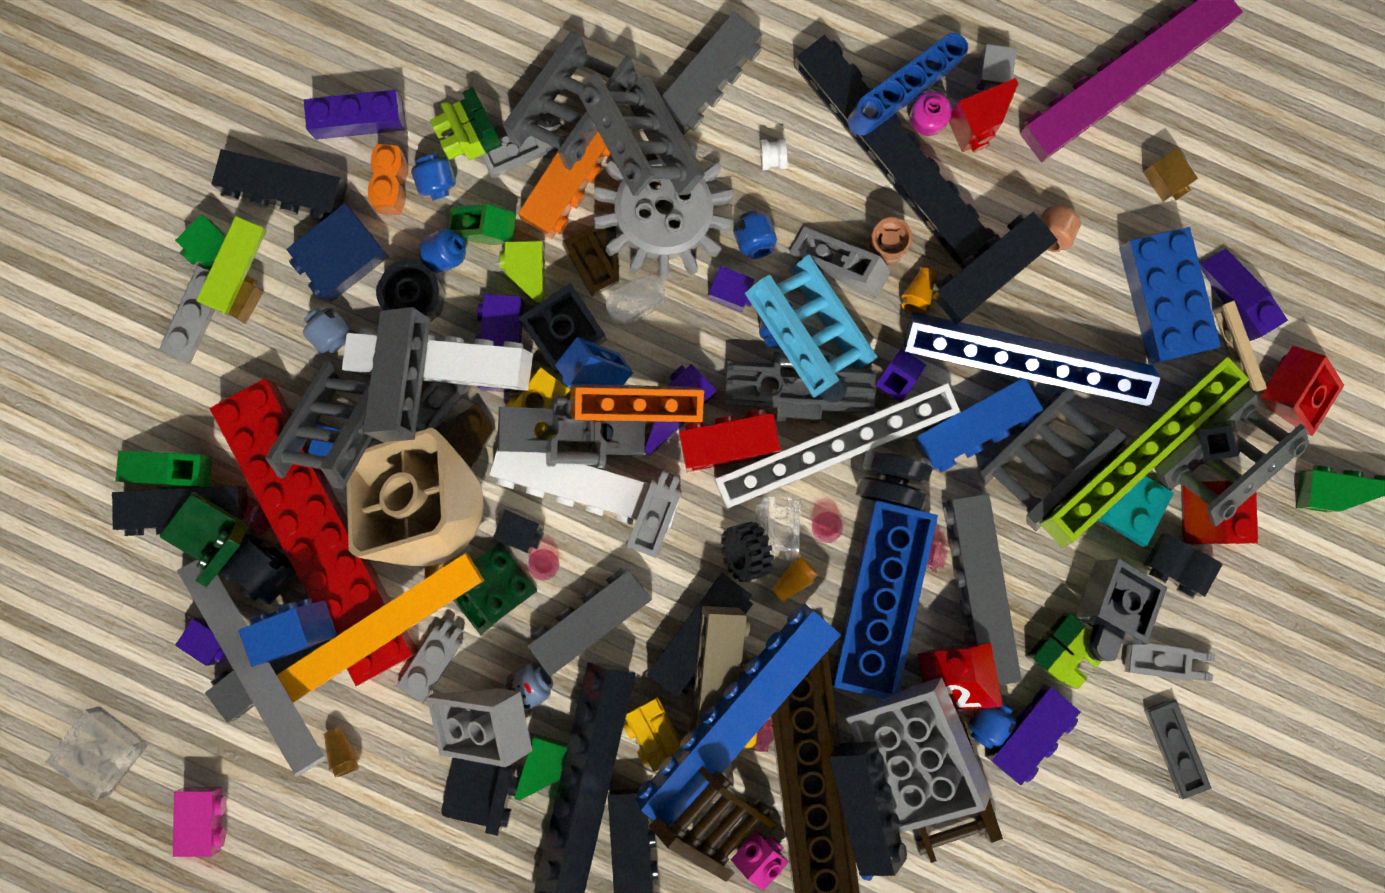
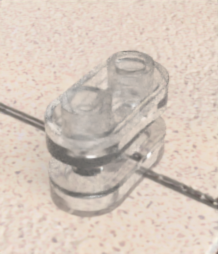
M645 274L614 291L608 297L606 304L610 319L617 325L628 326L659 309L665 301L664 283L656 275Z
M763 496L762 503L756 502L755 520L761 521V527L765 530L763 535H768L770 539L767 543L768 546L772 545L773 550L770 551V554L773 556L774 550H785V560L799 559L800 498L787 497L786 507L775 506V497ZM775 519H786L785 538L775 537Z

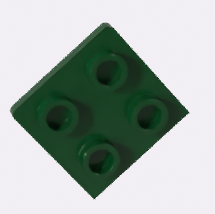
M192 492L161 532L160 538L199 560L196 567L201 570L196 578V582L207 588L240 546L248 524L197 493Z
M501 543L496 544L473 561L484 581L453 600L480 635L487 632L501 618L537 592V588Z

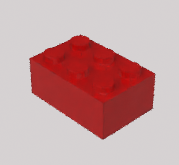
M765 409L746 413L745 419L735 420L734 415L715 419L714 425L704 426L703 422L684 425V430L679 431L686 473L770 457L779 453L781 450L773 413L766 414Z

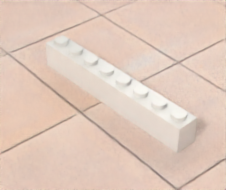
M947 383L715 479V483L727 510L866 451L960 413V410Z

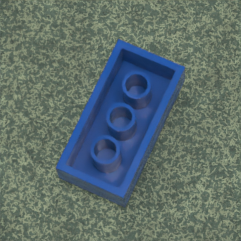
M1190 227L1130 240L1119 248L1149 365L1198 355L1221 347Z

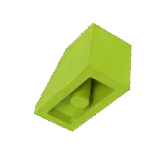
M505 242V251H500L499 254L500 269L505 270L507 277L536 305L546 300L545 247L543 242Z

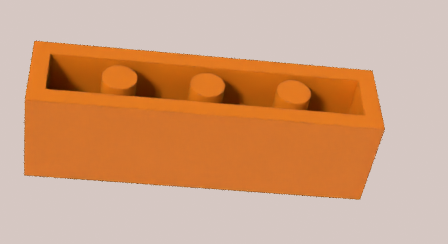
M597 132L587 146L582 159L577 161L571 170L565 168L557 152L518 212L521 221L550 239H553L556 233L560 235L569 222L567 218L572 208L577 209L582 203L586 194L583 191L589 182L593 184L602 170L600 164L605 156L611 157L599 132Z
M571 384L570 416L574 420L703 422L704 390L689 386Z

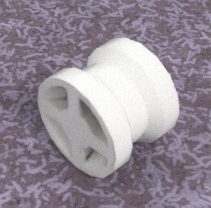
M780 138L776 142H769L767 139L760 140L762 171L769 170L771 167H778L780 170L787 169L785 138Z

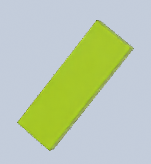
M235 216L198 295L197 302L226 315L229 314L267 232L266 229Z

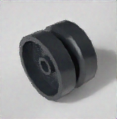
M866 451L861 468L869 474L879 476V479L871 477L859 479L855 495L872 501L877 500L915 510H923L926 494L921 489L908 485H924L929 483L933 467L901 455Z

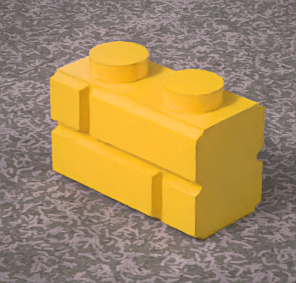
M655 696L627 711L623 728L629 739L636 738L641 749L636 752L645 768L650 766L653 772L659 770L662 761L667 756H672L679 749L681 738L659 696Z

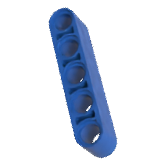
M957 33L946 35L863 96L848 115L847 122L851 131L858 135L869 134L952 72L968 52L969 47L966 39Z

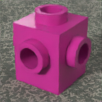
M756 831L730 859L747 880L763 891L781 874L782 869L789 863L781 853L784 849L783 846L771 835L765 838Z

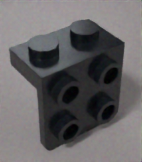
M454 758L441 809L442 815L447 818L486 826L485 833L498 836L503 827H508L512 809L507 808L509 797L515 796L519 777H515L516 766L501 767Z

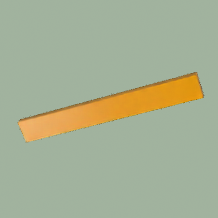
M465 553L279 673L277 677L291 701L295 703L483 582L484 579L468 553Z

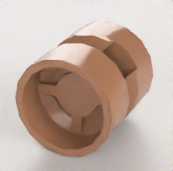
M895 217L885 218L878 222L870 234L867 242V251L880 256L886 265H893L901 260L911 246L913 239L912 231L902 219Z

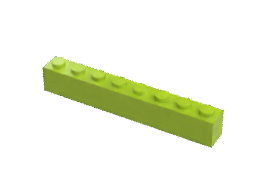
M1229 357L1212 366L1042 521L1040 525L1061 548L1073 543L1246 384L1249 378Z

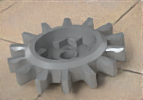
M691 145L689 148L696 158L697 147ZM659 158L648 161L650 166H662ZM610 160L606 171L610 177L620 183L618 190L614 191L604 187H595L594 199L614 204L613 213L594 217L595 229L617 226L620 233L619 236L612 239L606 246L608 255L611 256L618 253L625 245H629L637 251L631 259L630 272L636 274L642 268L645 257L658 259L659 266L657 272L659 279L662 281L667 280L670 271L669 259L678 257L682 259L690 275L695 274L698 270V265L691 251L697 246H700L709 255L716 258L722 248L706 234L709 228L731 231L734 220L713 214V206L725 205L731 202L734 196L732 190H722L711 193L707 184L715 180L720 172L721 167L718 163L709 166L704 171L705 176L688 193L690 198L684 201L679 198L670 179H652L638 196H633L616 163ZM655 181L661 187L658 190H653L649 184ZM659 200H668L672 204L673 210L668 214H661L656 210L655 204ZM646 209L651 215L648 218H642L639 212ZM676 220L680 226L673 229L669 226L668 222Z

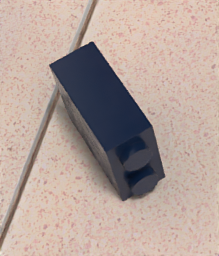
M345 203L286 249L293 257L289 260L292 267L300 275L305 272L311 280L307 285L319 299L324 296L330 302H333L389 258L387 253Z

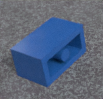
M579 337L575 339L555 365L563 376L561 380L569 388H571V384L624 385L634 373L620 353Z

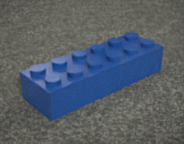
M877 500L871 503L831 678L833 687L881 699L899 692L938 515Z

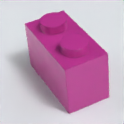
M184 787L174 792L173 857H211L221 851L226 838L225 828H221L222 815H224L226 810V797L222 796V787Z

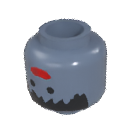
M315 308L304 318L307 325L303 329V335L320 353L329 351L333 354L346 343V336L349 333L350 327L334 309L326 308L320 311L319 308Z
M533 663L526 664L510 673L506 679V690L521 692L524 710L532 709L546 701L551 695L553 681L542 666H537Z

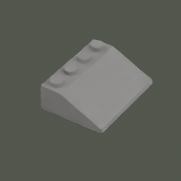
M942 677L909 687L847 715L846 720L855 741H876L879 753L883 755L884 773L887 783L891 786V801L894 813L899 817V833L986 810L991 791Z

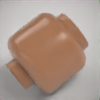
M1067 205L1048 207L1043 211L1040 218L1058 239L1057 242L1047 249L1048 251L1060 252L1073 245L1080 229L1081 221L1071 207Z

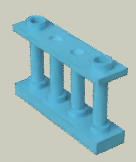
M807 255L789 270L792 277L776 284L769 274L760 279L745 294L815 398L839 381L835 374L839 370L850 364L853 369H862L878 357L811 256ZM799 287L809 302L793 310L784 294ZM817 313L826 328L810 336L801 320ZM834 339L843 354L827 362L818 347Z

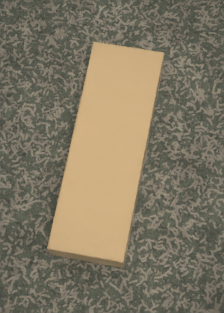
M1235 301L1213 309L1232 362L1249 378V381L1241 387L1242 391L1248 388L1255 393L1267 389Z

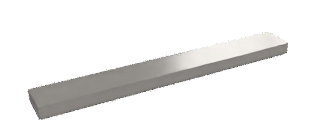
M195 560L178 569L177 572L291 770L298 777L326 760L270 663L267 662L251 667L238 631L247 627V624L218 575L215 576L207 588L196 582L201 569L196 567L199 560Z

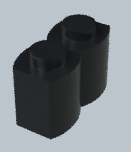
M1161 533L1143 566L1151 570L1148 575L1164 584L1169 580L1178 585L1176 591L1188 598L1194 599L1195 595L1199 597L1206 596L1223 564L1168 533Z

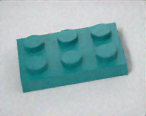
M1094 446L1088 449L1086 456L1095 449ZM1145 476L1097 521L1136 544L1145 547L1154 534L1174 492Z

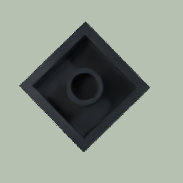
M571 283L519 317V320L556 374L559 373L555 366L577 337L597 345L607 341L605 333Z

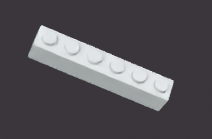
M359 329V334L347 333L342 370L358 375L371 376L377 331ZM428 335L422 381L528 391L533 353L523 349V344L516 342H504V347L493 346V341L475 339L474 344L464 343V339L446 336L445 341H435V336Z
M497 449L490 476L497 478L495 483L497 485L514 489L515 484L527 487L525 493L543 498L545 493L557 496L555 500L557 503L573 507L574 502L585 504V511L603 516L604 510L615 513V520L633 525L634 519L637 520L650 487L648 483L584 464H556L555 467H548L546 464V453L498 452ZM676 506V508H675L674 514H673L672 519H671V521H670L668 530L671 529L672 522H673V519H674V516H675V512H676L677 506Z

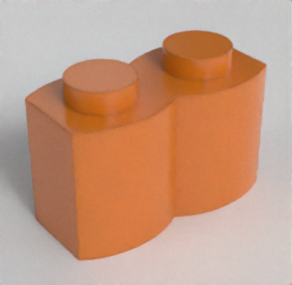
M376 144L371 154V168L374 175L368 185L369 202L380 214L400 215L406 200L403 184L408 175L407 158L398 145Z

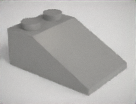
M496 688L431 694L427 697L440 755L507 767L532 752L530 734L520 691Z

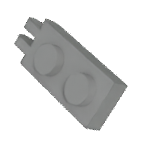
M664 469L659 481L655 479L651 481L626 546L654 558H657L682 490L677 488L681 476L675 474L671 485H668L665 482L669 471Z
M450 618L446 620L442 628L438 625L434 627L396 686L421 703L426 701L463 643L458 638L463 632L464 627L458 625L453 634L448 633L454 623Z

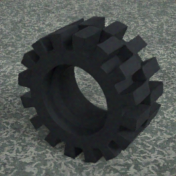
M753 521L727 528L723 533L724 538L721 540V543L725 545V547L721 548L722 553L726 555V558H723L724 562L729 564L728 571L730 573L733 572V577L739 579V582H747L764 577L773 568V565L770 563L774 561V556L770 554V551L773 549L772 545L768 546L767 543L770 539L768 535H763L765 531L763 527H759V524L753 523Z

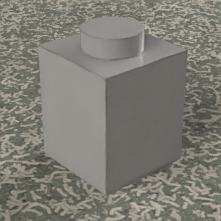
M986 44L980 56L976 89L985 91L1012 80L1017 48Z

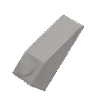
M803 227L789 252L799 260L810 255L821 272L875 298L879 295L891 273L880 256Z

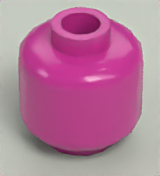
M930 91L923 93L915 100L910 110L909 119L911 126L917 133L923 136L939 134L945 129L951 118L952 107L950 101L939 92Z

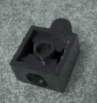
M1119 558L1095 561L1075 618L1093 627L1085 648L1088 656L1095 661H1115L1121 644L1147 645L1167 586Z

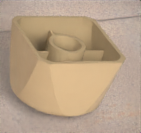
M431 427L416 432L415 440L384 442L368 447L347 482L349 551L358 558L427 567L442 564L453 559L471 542L482 519V487L473 470L437 430Z

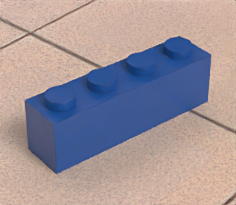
M1022 378L911 440L924 463L932 466V470L938 468L939 472L942 473L955 466L956 462L954 459L965 453L966 457L969 458L982 451L983 447L981 444L989 439L996 443L1011 435L1008 429L1016 424H1019L1020 428L1031 424L1037 419L1035 414L1042 411L1043 408L1026 378Z

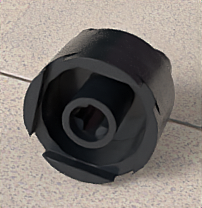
M406 259L394 262L384 270L385 272L380 280H378L376 286V296L382 310L413 307L430 318V322L440 316L443 311L445 292L441 281L429 267L415 260ZM413 288L417 293L413 294L412 299H408L406 296L410 294L409 289Z
M245 534L240 546L222 567L219 574L231 582L236 581L242 586L240 592L248 599L256 601L259 598L266 604L271 605L295 576L296 572L289 559L273 546L270 548L264 545L260 546L263 542L262 539L252 534Z

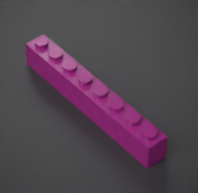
M1193 0L1194 3L1188 8L1184 4L1168 16L1170 21L1162 26L1158 22L1146 31L1144 35L1147 38L1138 43L1136 40H1133L1120 51L1122 56L1114 61L1110 57L1096 69L1099 72L1091 79L1088 75L1084 76L1072 86L1074 91L1068 96L1061 93L1048 104L1050 109L1041 114L1038 110L1024 121L1026 127L1020 133L1021 137L1041 163L1233 23L1243 13L1234 0Z

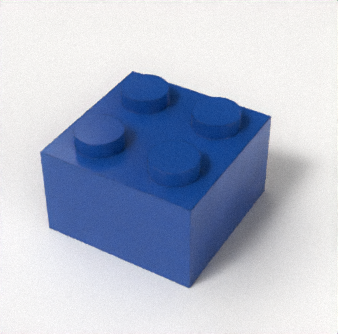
M311 598L297 603L286 604L269 614L264 613L249 619V626L238 630L251 667L289 656L338 636L326 602L313 603Z

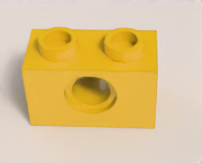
M540 367L537 373L534 371L530 373L528 391L523 390L519 397L514 395L505 407L529 408L528 402L530 398L539 395L544 399L542 408L550 409L551 400L555 396H566L568 400L571 396V389ZM538 422L535 425L534 433L537 438L541 437L548 424Z

